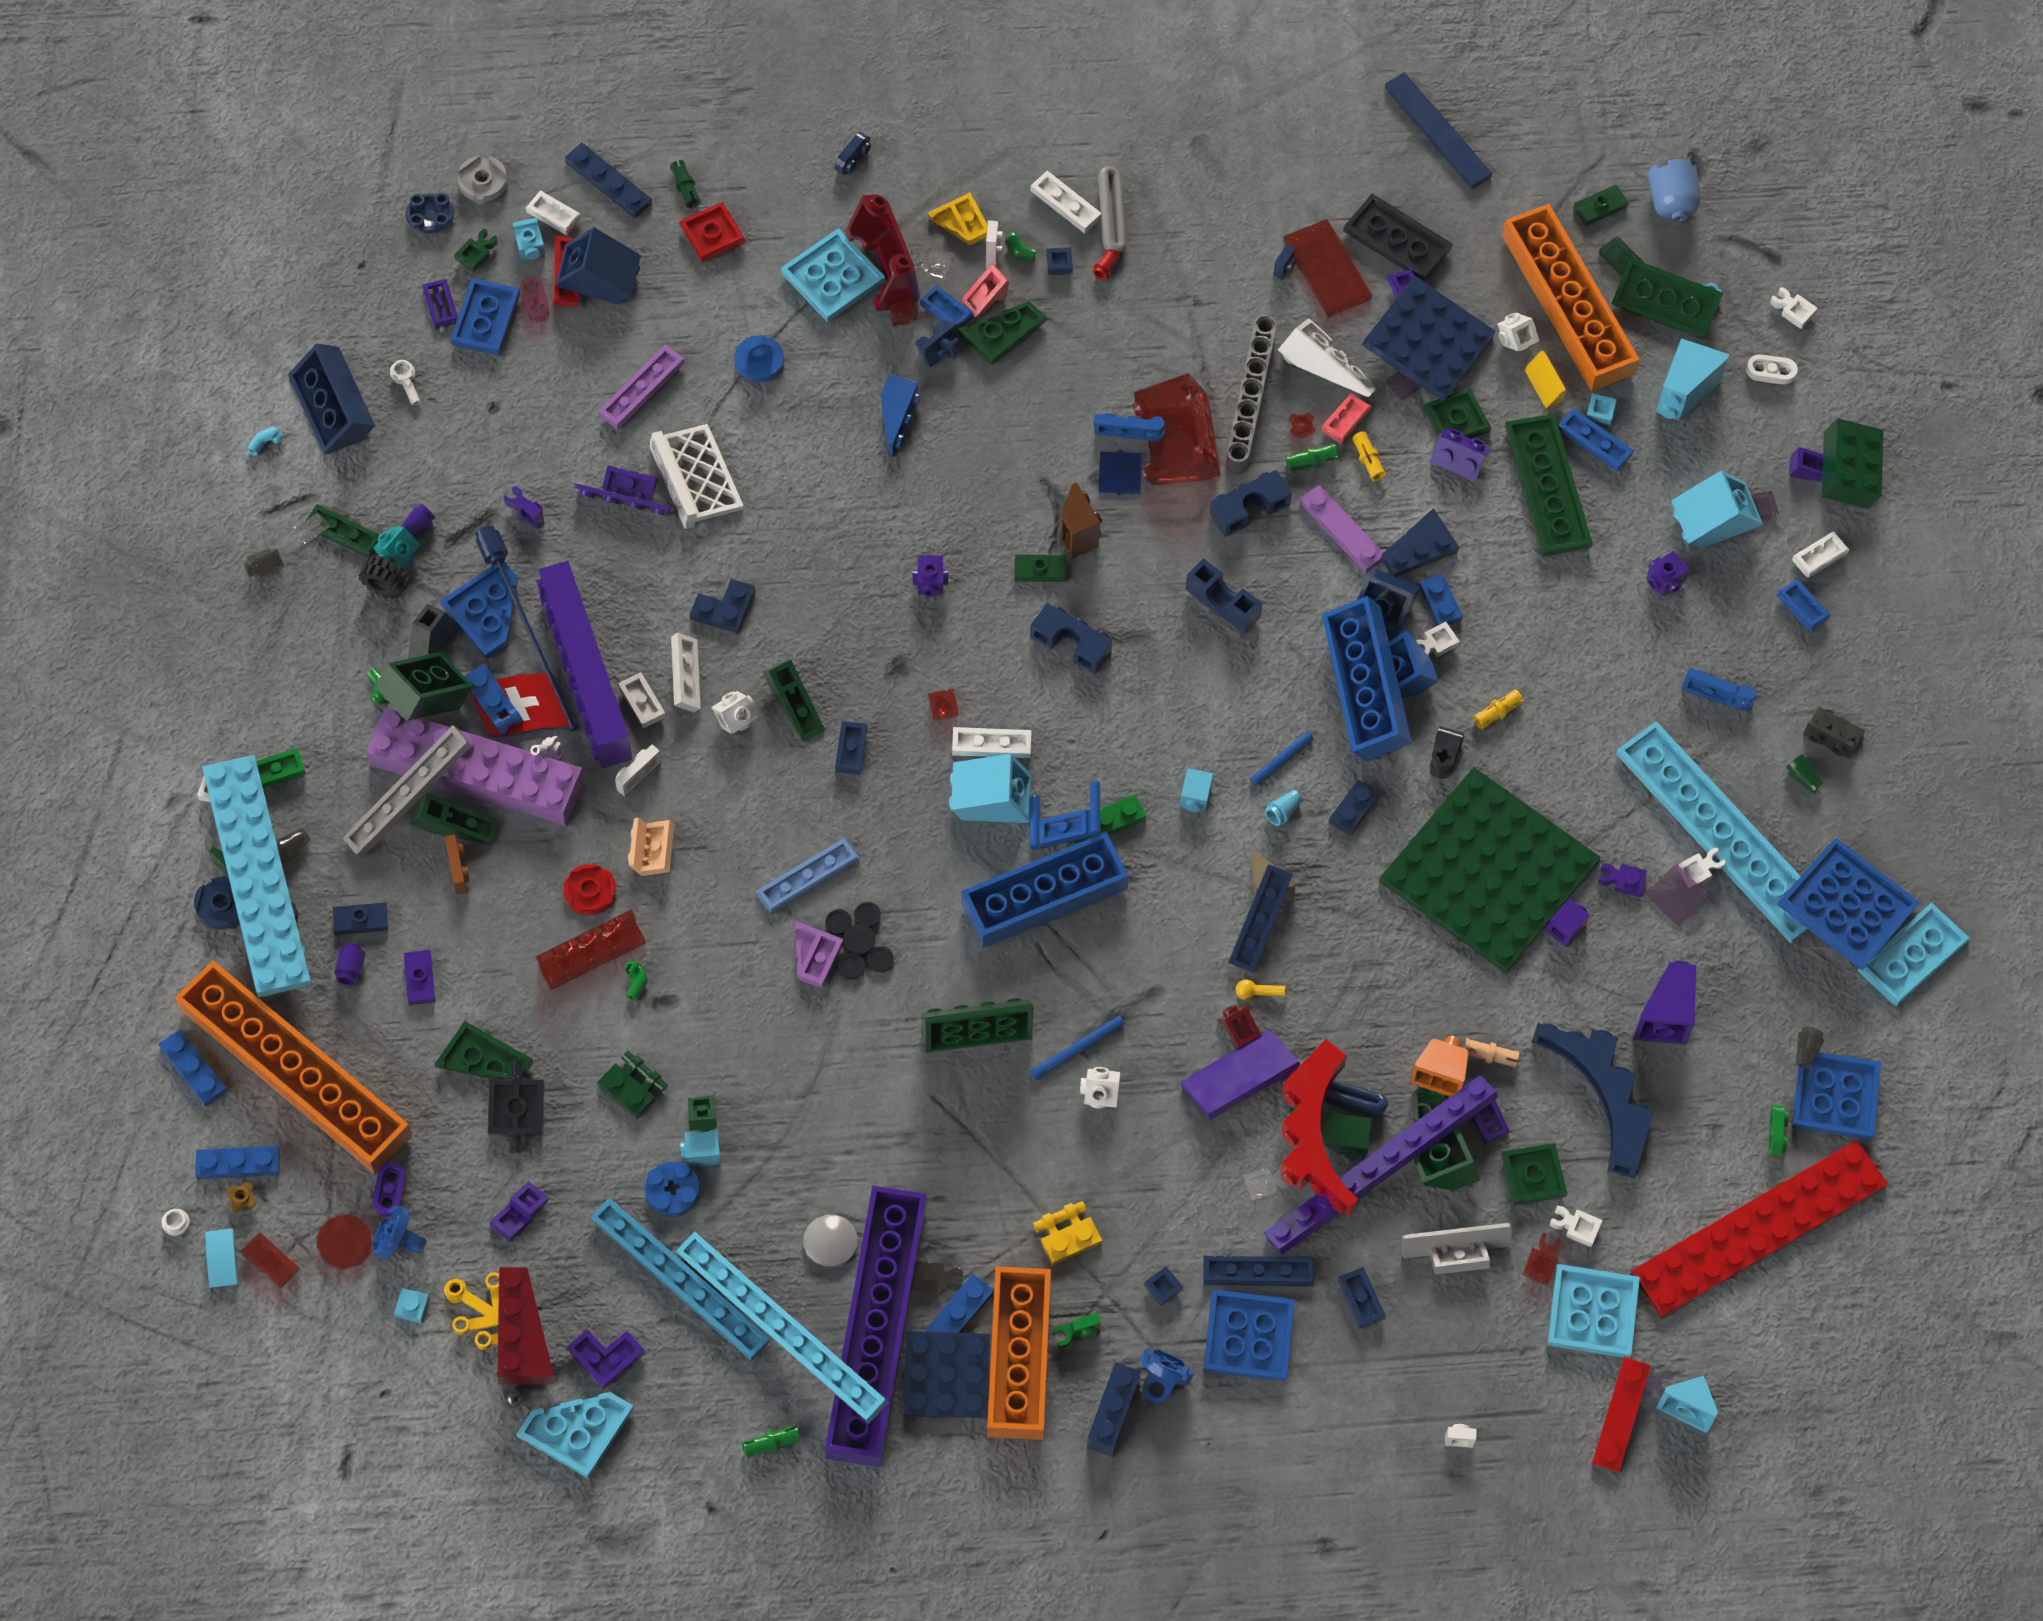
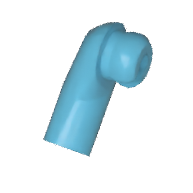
M269 427L258 432L246 449L249 453L257 456L266 442L271 440L274 444H278L283 439L284 434L277 427Z

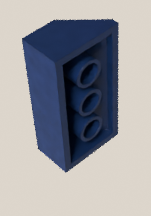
M316 343L289 372L288 376L323 453L330 454L361 442L375 427V424L340 348Z

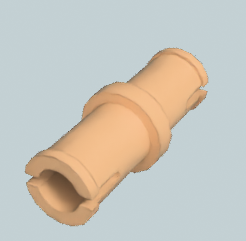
M1466 1038L1464 1049L1468 1051V1056L1486 1060L1485 1063L1489 1064L1495 1062L1511 1066L1512 1068L1516 1067L1519 1051L1497 1047L1496 1043L1492 1042L1489 1045Z

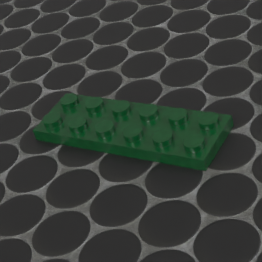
M1555 414L1505 422L1504 427L1542 557L1592 548L1593 542Z

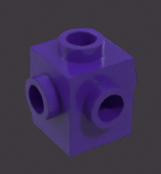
M1672 551L1662 559L1658 557L1649 564L1646 579L1650 588L1657 591L1663 597L1669 592L1675 593L1682 587L1690 569Z
M918 555V570H913L912 573L913 585H918V595H925L927 597L943 595V585H949L948 570H943V555Z

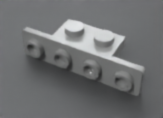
M1503 1223L1403 1235L1402 1256L1405 1259L1430 1256L1435 1275L1489 1269L1490 1259L1487 1249L1509 1247L1511 1245V1224Z

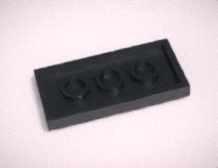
M1373 193L1349 219L1343 229V232L1405 271L1412 270L1414 276L1424 282L1450 252L1453 243Z

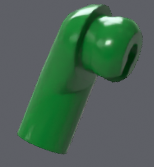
M1010 232L1005 237V245L1011 256L1034 261L1036 249L1024 247L1020 235L1017 232Z
M372 668L366 677L376 685L381 673L376 668ZM374 686V693L371 694L370 698L375 704L380 705L386 699Z
M629 961L625 965V972L632 985L626 997L637 1002L648 983V977L641 964L636 961Z

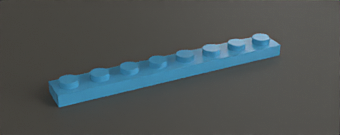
M608 1198L590 1217L595 1225L750 1361L771 1342L770 1338L613 1200Z

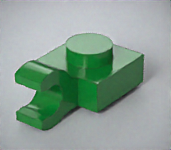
M1097 1312L1073 1320L1071 1324L1054 1327L1052 1330L1053 1336L1064 1334L1066 1337L1063 1341L1057 1342L1058 1349L1068 1347L1072 1338L1074 1340L1078 1338L1086 1340L1096 1336L1097 1332L1101 1330V1320Z

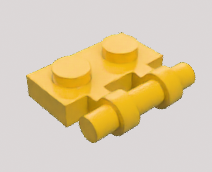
M1083 1201L1074 1205L1072 1203L1067 1204L1063 1210L1052 1215L1047 1213L1041 1216L1042 1219L1033 1223L1036 1233L1046 1229L1049 1234L1041 1239V1244L1052 1266L1102 1244V1239L1091 1217L1082 1221L1078 1217L1079 1214L1087 1211ZM1068 1219L1071 1226L1058 1231L1056 1224Z

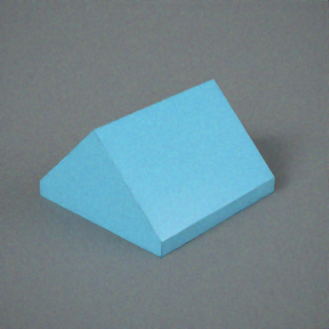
M1704 1376L1666 1387L1656 1409L1705 1433L1709 1431L1718 1414Z

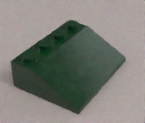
M1013 998L1005 1003L984 1002L979 1006L959 1005L949 1010L934 1008L926 1013H921L926 1053L1031 1040L1033 1037V1003L1029 1000Z

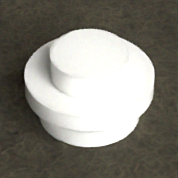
M181 1209L169 1210L162 1218V1227L171 1236L184 1234L190 1225L188 1214Z

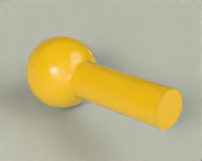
M1248 979L1241 980L1236 986L1237 996L1245 1001L1251 1000L1255 996L1286 997L1287 993L1286 986L1255 985L1253 981Z

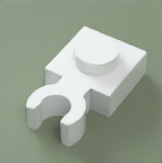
M1782 287L1779 289L1778 295L1783 299H1778L1773 295L1770 301L1773 307L1782 308L1781 315L1800 329L1807 324L1818 309L1798 294L1793 299L1790 297L1789 291Z
M1447 622L1425 632L1423 636L1425 641L1416 640L1428 656L1429 653L1434 652L1436 657L1458 647L1460 642Z
M1718 848L1711 849L1704 859L1698 853L1676 866L1689 890L1713 878L1710 873L1711 869H1722L1726 866L1725 860L1719 863L1713 861V857L1720 853Z
M1557 1206L1555 1213L1561 1215L1563 1220L1557 1221L1552 1218L1550 1226L1554 1229H1568L1566 1237L1592 1247L1602 1220L1580 1210H1576L1575 1215L1572 1216L1566 1208Z

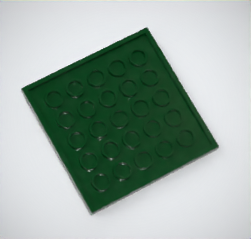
M1473 767L1380 876L1379 882L1507 974L1546 927L1549 920L1559 911L1599 863L1601 857Z

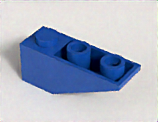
M889 374L881 393V409L889 456L893 457L896 448L900 449L903 444L904 435L902 433L905 428L908 429L910 427L913 416L911 411L913 407H918L921 394L918 393L917 382Z

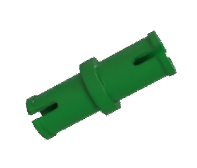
M1334 443L1315 449L1309 447L1304 452L1285 456L1289 472L1306 466L1316 467L1318 463L1338 459Z
M794 1424L775 1432H771V1430L766 1431L765 1435L742 1441L741 1444L746 1459L768 1451L774 1453L777 1452L778 1448L800 1442V1436Z

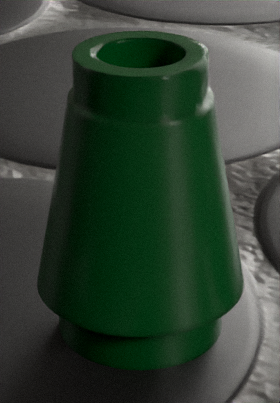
M1802 754L1786 766L1789 771L1788 775L1811 793L1824 784L1809 758H1805Z

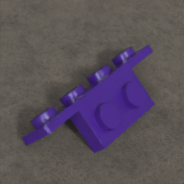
M607 465L602 489L577 483L574 484V488L580 489L579 495L594 498L596 493L604 495V501L616 504L621 499L629 501L628 507L643 510L645 505L653 507L652 513L667 516L668 511L675 513L676 510L675 507L652 502L658 477Z

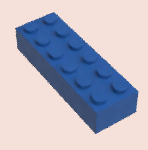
M1366 596L1322 614L1352 752L1364 761H1368L1412 744L1381 606Z
M1107 832L962 890L961 905L982 948H985L1127 890L1129 876Z

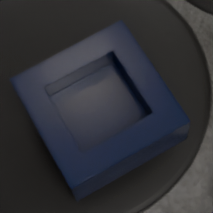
M1286 244L1275 261L1273 276L1282 280L1286 272L1291 273L1296 264L1294 247Z
M1071 247L1046 249L1048 275L1073 274Z
M1167 1266L1144 1283V1286L1160 1306H1163L1183 1291V1286Z

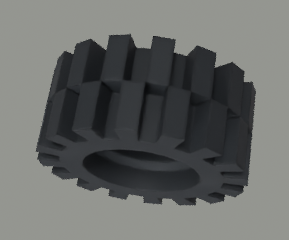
M375 556L368 557L358 575L359 580L362 581L361 583L367 585V589L374 590V593L377 595L379 593L382 594V597L386 598L388 596L390 599H398L409 581L408 573L404 572L402 567H397V563H391L387 558L383 560L381 556H377V558Z

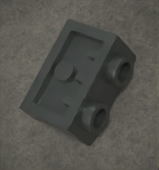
M1818 706L1813 717L1809 720L1803 735L1808 737L1813 743L1822 744L1831 749L1836 755L1845 756L1850 759L1865 730Z

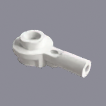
M406 360L396 361L390 368V376L394 382L403 385L411 405L417 406L421 401L412 383L415 369Z
M547 737L543 740L542 744L533 745L531 753L557 760L564 753V744L560 737Z

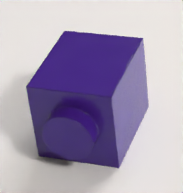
M1569 899L1549 920L1546 932L1568 947L1587 926L1590 915L1584 906L1574 903Z

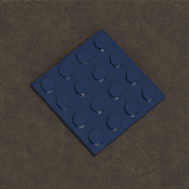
M1414 276L1364 339L1362 346L1444 402L1493 338L1496 331Z

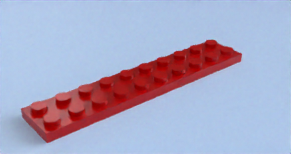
M1855 1140L1634 1268L1630 1274L1640 1277L1639 1287L1662 1319L1885 1189L1888 1183L1859 1142Z

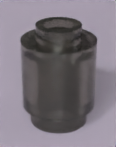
M267 548L246 556L247 562L243 563L248 577L254 576L255 580L277 573L280 568L284 567L277 548L272 550Z

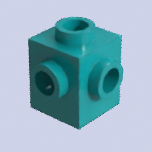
M391 527L389 531H385L380 535L378 543L373 549L383 560L387 558L389 562L397 563V567H403L412 560V554L418 549L420 544L405 527Z

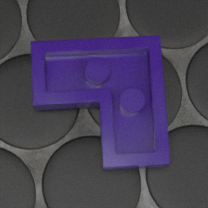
M587 1329L566 1347L572 1357L603 1390L646 1354L642 1346L628 1331L624 1332L605 1349Z

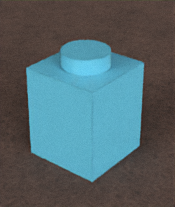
M1187 768L1180 807L1190 812H1206L1213 773Z
M717 1129L707 1132H685V1142H680L681 1158H687L689 1167L721 1164Z

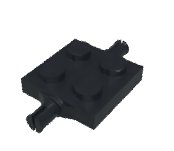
M512 1061V1077L489 1079L488 1135L510 1137L509 1153L514 1154V1149L516 1154L521 1153V1137L543 1135L545 1081L530 1080L523 1077V1061H518V1071L517 1061Z

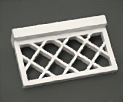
M708 424L663 435L662 431L652 433L650 450L685 529L694 527L697 521L743 510V503ZM703 433L707 439L705 445L692 441L695 435ZM677 440L683 443L684 446L681 452L671 448L669 442ZM688 446L701 451L697 459L685 454ZM704 453L715 458L716 462L713 466L700 461ZM681 459L694 464L690 472L679 467L678 463ZM697 466L710 472L706 479L693 474ZM713 473L724 478L723 486L710 481ZM689 480L702 484L699 492L688 488ZM706 487L719 492L715 500L702 494ZM722 494L731 497L734 504L725 505L718 501ZM700 500L712 506L707 511L699 512L696 504Z

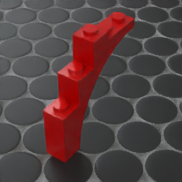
M1325 1039L1283 1083L1282 1094L1284 1099L1291 1106L1298 1107L1282 1122L1281 1133L1288 1144L1291 1146L1296 1145L1297 1147L1281 1162L1280 1173L1287 1184L1290 1186L1295 1185L1300 1190L1309 1183L1310 1188L1317 1195H1324L1330 1200L1335 1210L1340 1213L1345 1212L1350 1217L1357 1210L1358 1198L1342 1183L1333 1170L1323 1146L1320 1129L1324 1100L1333 1081L1344 1069L1347 1055Z

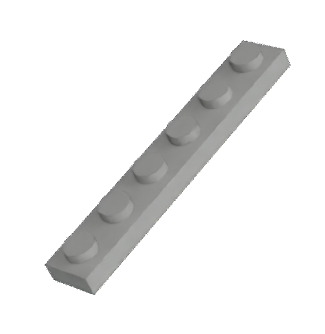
M452 725L343 837L344 841L356 855L362 858L472 744L458 728Z

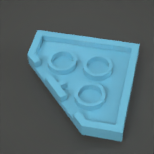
M607 1392L585 1400L578 1399L561 1403L560 1406L548 1409L532 1410L517 1432V1437L589 1479L634 1410V1406L613 1393Z

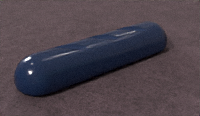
M1293 1072L1289 1073L1288 1075L1280 1079V1084L1282 1088L1283 1083L1290 1077V1075ZM1335 1080L1324 1100L1326 1104L1374 1117L1382 1115L1388 1107V1100L1383 1094Z

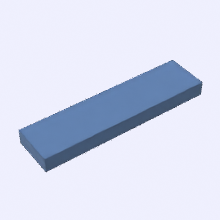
M843 838L756 890V895L768 912L773 914L859 862V856L847 839Z

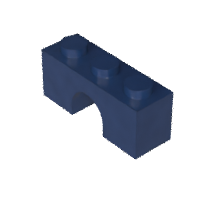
M1277 470L1270 473L1265 472L1248 484H1240L1234 491L1226 495L1220 494L1211 501L1210 516L1224 537H1227L1247 527L1248 513L1245 510L1246 506L1252 504L1259 505L1269 516L1290 506L1292 492Z
M1204 558L1187 574L1185 590L1241 633L1245 634L1261 618L1263 603L1243 588L1239 593L1232 591L1223 581V573Z
M1046 603L1030 625V637L1051 650L1062 639L1075 641L1078 646L1074 650L1073 662L1094 675L1112 652V639L1105 632L1094 630L1084 620L1073 618L1059 606Z
M1115 1362L1088 1435L1086 1448L1110 1457L1114 1456L1129 1407L1132 1406L1141 1380L1142 1371Z

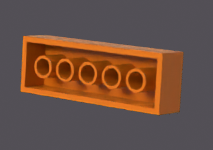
M995 1266L987 1437L1043 1440L1051 1269Z

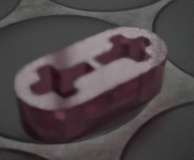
M536 277L525 278L521 283V293L527 316L533 322H543L549 317V305L543 284ZM534 286L536 295L533 296L529 290V287ZM534 304H539L540 313H536Z

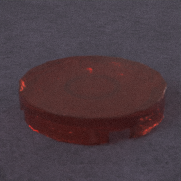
M338 1215L329 1219L320 1228L317 1235V1249L322 1260L330 1267L340 1270L353 1266L356 1267L362 1264L369 1256L372 1249V1235L367 1224L360 1218L352 1215Z

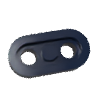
M862 132L857 133L838 156L834 170L842 175H846L848 172L852 173L857 166V161L862 155L866 156L870 151L872 145L870 137Z

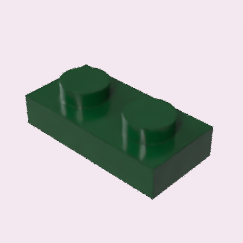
M715 1096L688 1098L690 1131L707 1132L717 1128Z

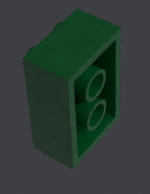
M1837 418L1824 431L1822 498L1868 509L1882 496L1883 429Z
M442 652L387 663L375 687L384 699L389 701L399 712L401 717L406 721H411L460 709L473 685Z

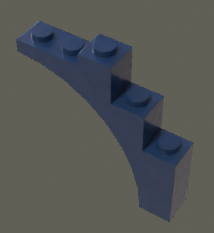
M1537 1023L1532 1043L1549 1049L1570 1062L1587 1079L1601 1101L1610 1129L1611 1152L1607 1171L1634 1179L1654 1111L1649 1110L1643 1104L1628 1103L1636 1074L1631 1073L1630 1070L1624 1067L1610 1066L1618 1037L1605 1030L1596 1031L1592 1029L1588 1039L1578 1032H1566L1559 1030L1552 1024Z

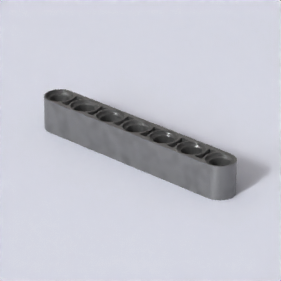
M1269 315L1259 316L1254 322L1227 448L1226 468L1233 474L1244 473L1248 468L1276 335L1277 323ZM1243 414H1249V415H1251V416H1250V417H1246V416H1243ZM1243 435L1246 436V438H1240L1238 436ZM1233 457H1240V458H1242V459L1237 460V459H1234Z

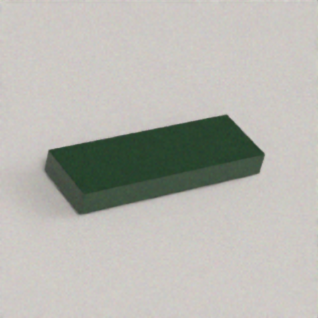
M316 504L304 522L306 529L366 558L373 556L376 552L373 548L378 543L380 534Z

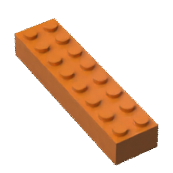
M1550 204L1505 220L1502 237L1590 391L1598 390L1636 375L1639 357Z

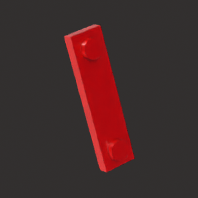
M1623 1357L1591 1464L1619 1473L1650 1371V1364Z

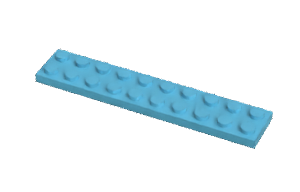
M1657 721L1617 749L1616 755L1707 853L1713 848L1719 849L1720 853L1715 855L1713 860L1716 863L1722 860L1726 861L1727 864L1722 870L1790 944L1809 930L1777 905L1780 899L1801 876Z
M255 755L202 766L257 997L311 986Z

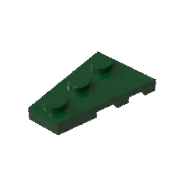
M464 1021L435 1062V1067L489 1079H506L512 1077V1061H517V1071L518 1061L524 1062V1077L533 1065V1059Z

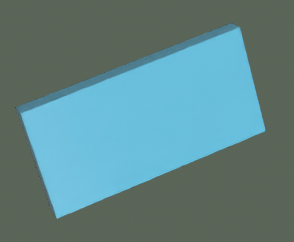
M1931 902L1881 948L1863 971L1859 968L1857 971L1897 1007L1961 950L1971 938Z

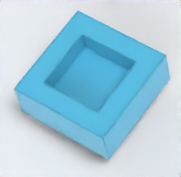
M1592 393L1586 417L1591 421L1610 425L1617 399Z
M402 1288L394 1311L395 1317L422 1323L430 1299L429 1294Z

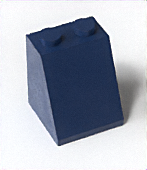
M593 227L565 244L555 285L569 291L619 304L631 298L635 292L634 284L636 276L640 271L639 262L641 255Z

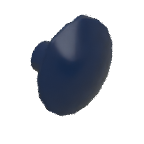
M445 193L414 194L410 197V203L407 205L405 212L407 223L413 229L422 233L442 231L450 225L455 214L453 204Z

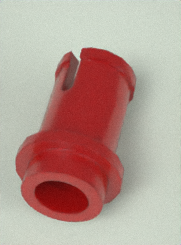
M1107 249L1101 260L1094 264L1093 274L1096 278L1105 280L1111 276V270L1120 258L1116 250Z

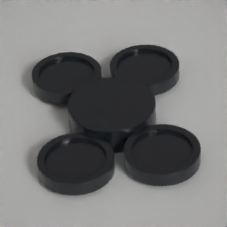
M872 902L859 904L854 911V918L857 924L853 926L852 918L847 911L835 909L828 913L825 919L827 930L833 935H844V947L849 953L841 957L838 963V970L843 978L855 980L861 977L865 971V963L862 959L867 956L869 967L875 972H886L893 966L894 955L892 951L885 946L875 947V934L871 928L876 926L881 918L880 909L876 904Z

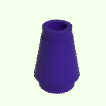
M420 504L412 509L401 527H405L415 537L433 525L432 521L436 517L427 507Z

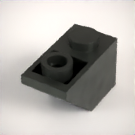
M427 603L412 623L408 658L442 652L459 629L445 611Z

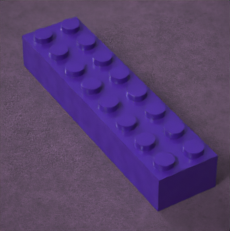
M569 561L538 569L540 579L536 580L539 590V598L542 607H545L546 619L549 628H552L553 639L557 651L559 650L564 672H567L569 687L575 696L579 716H582L586 737L590 740L594 760H600L602 769L632 760L629 735Z

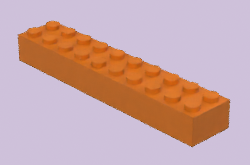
M214 960L175 997L180 1011L374 1175L413 1136L410 1126L405 1120Z

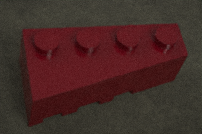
M499 1267L498 1385L554 1384L553 1369L527 1267Z

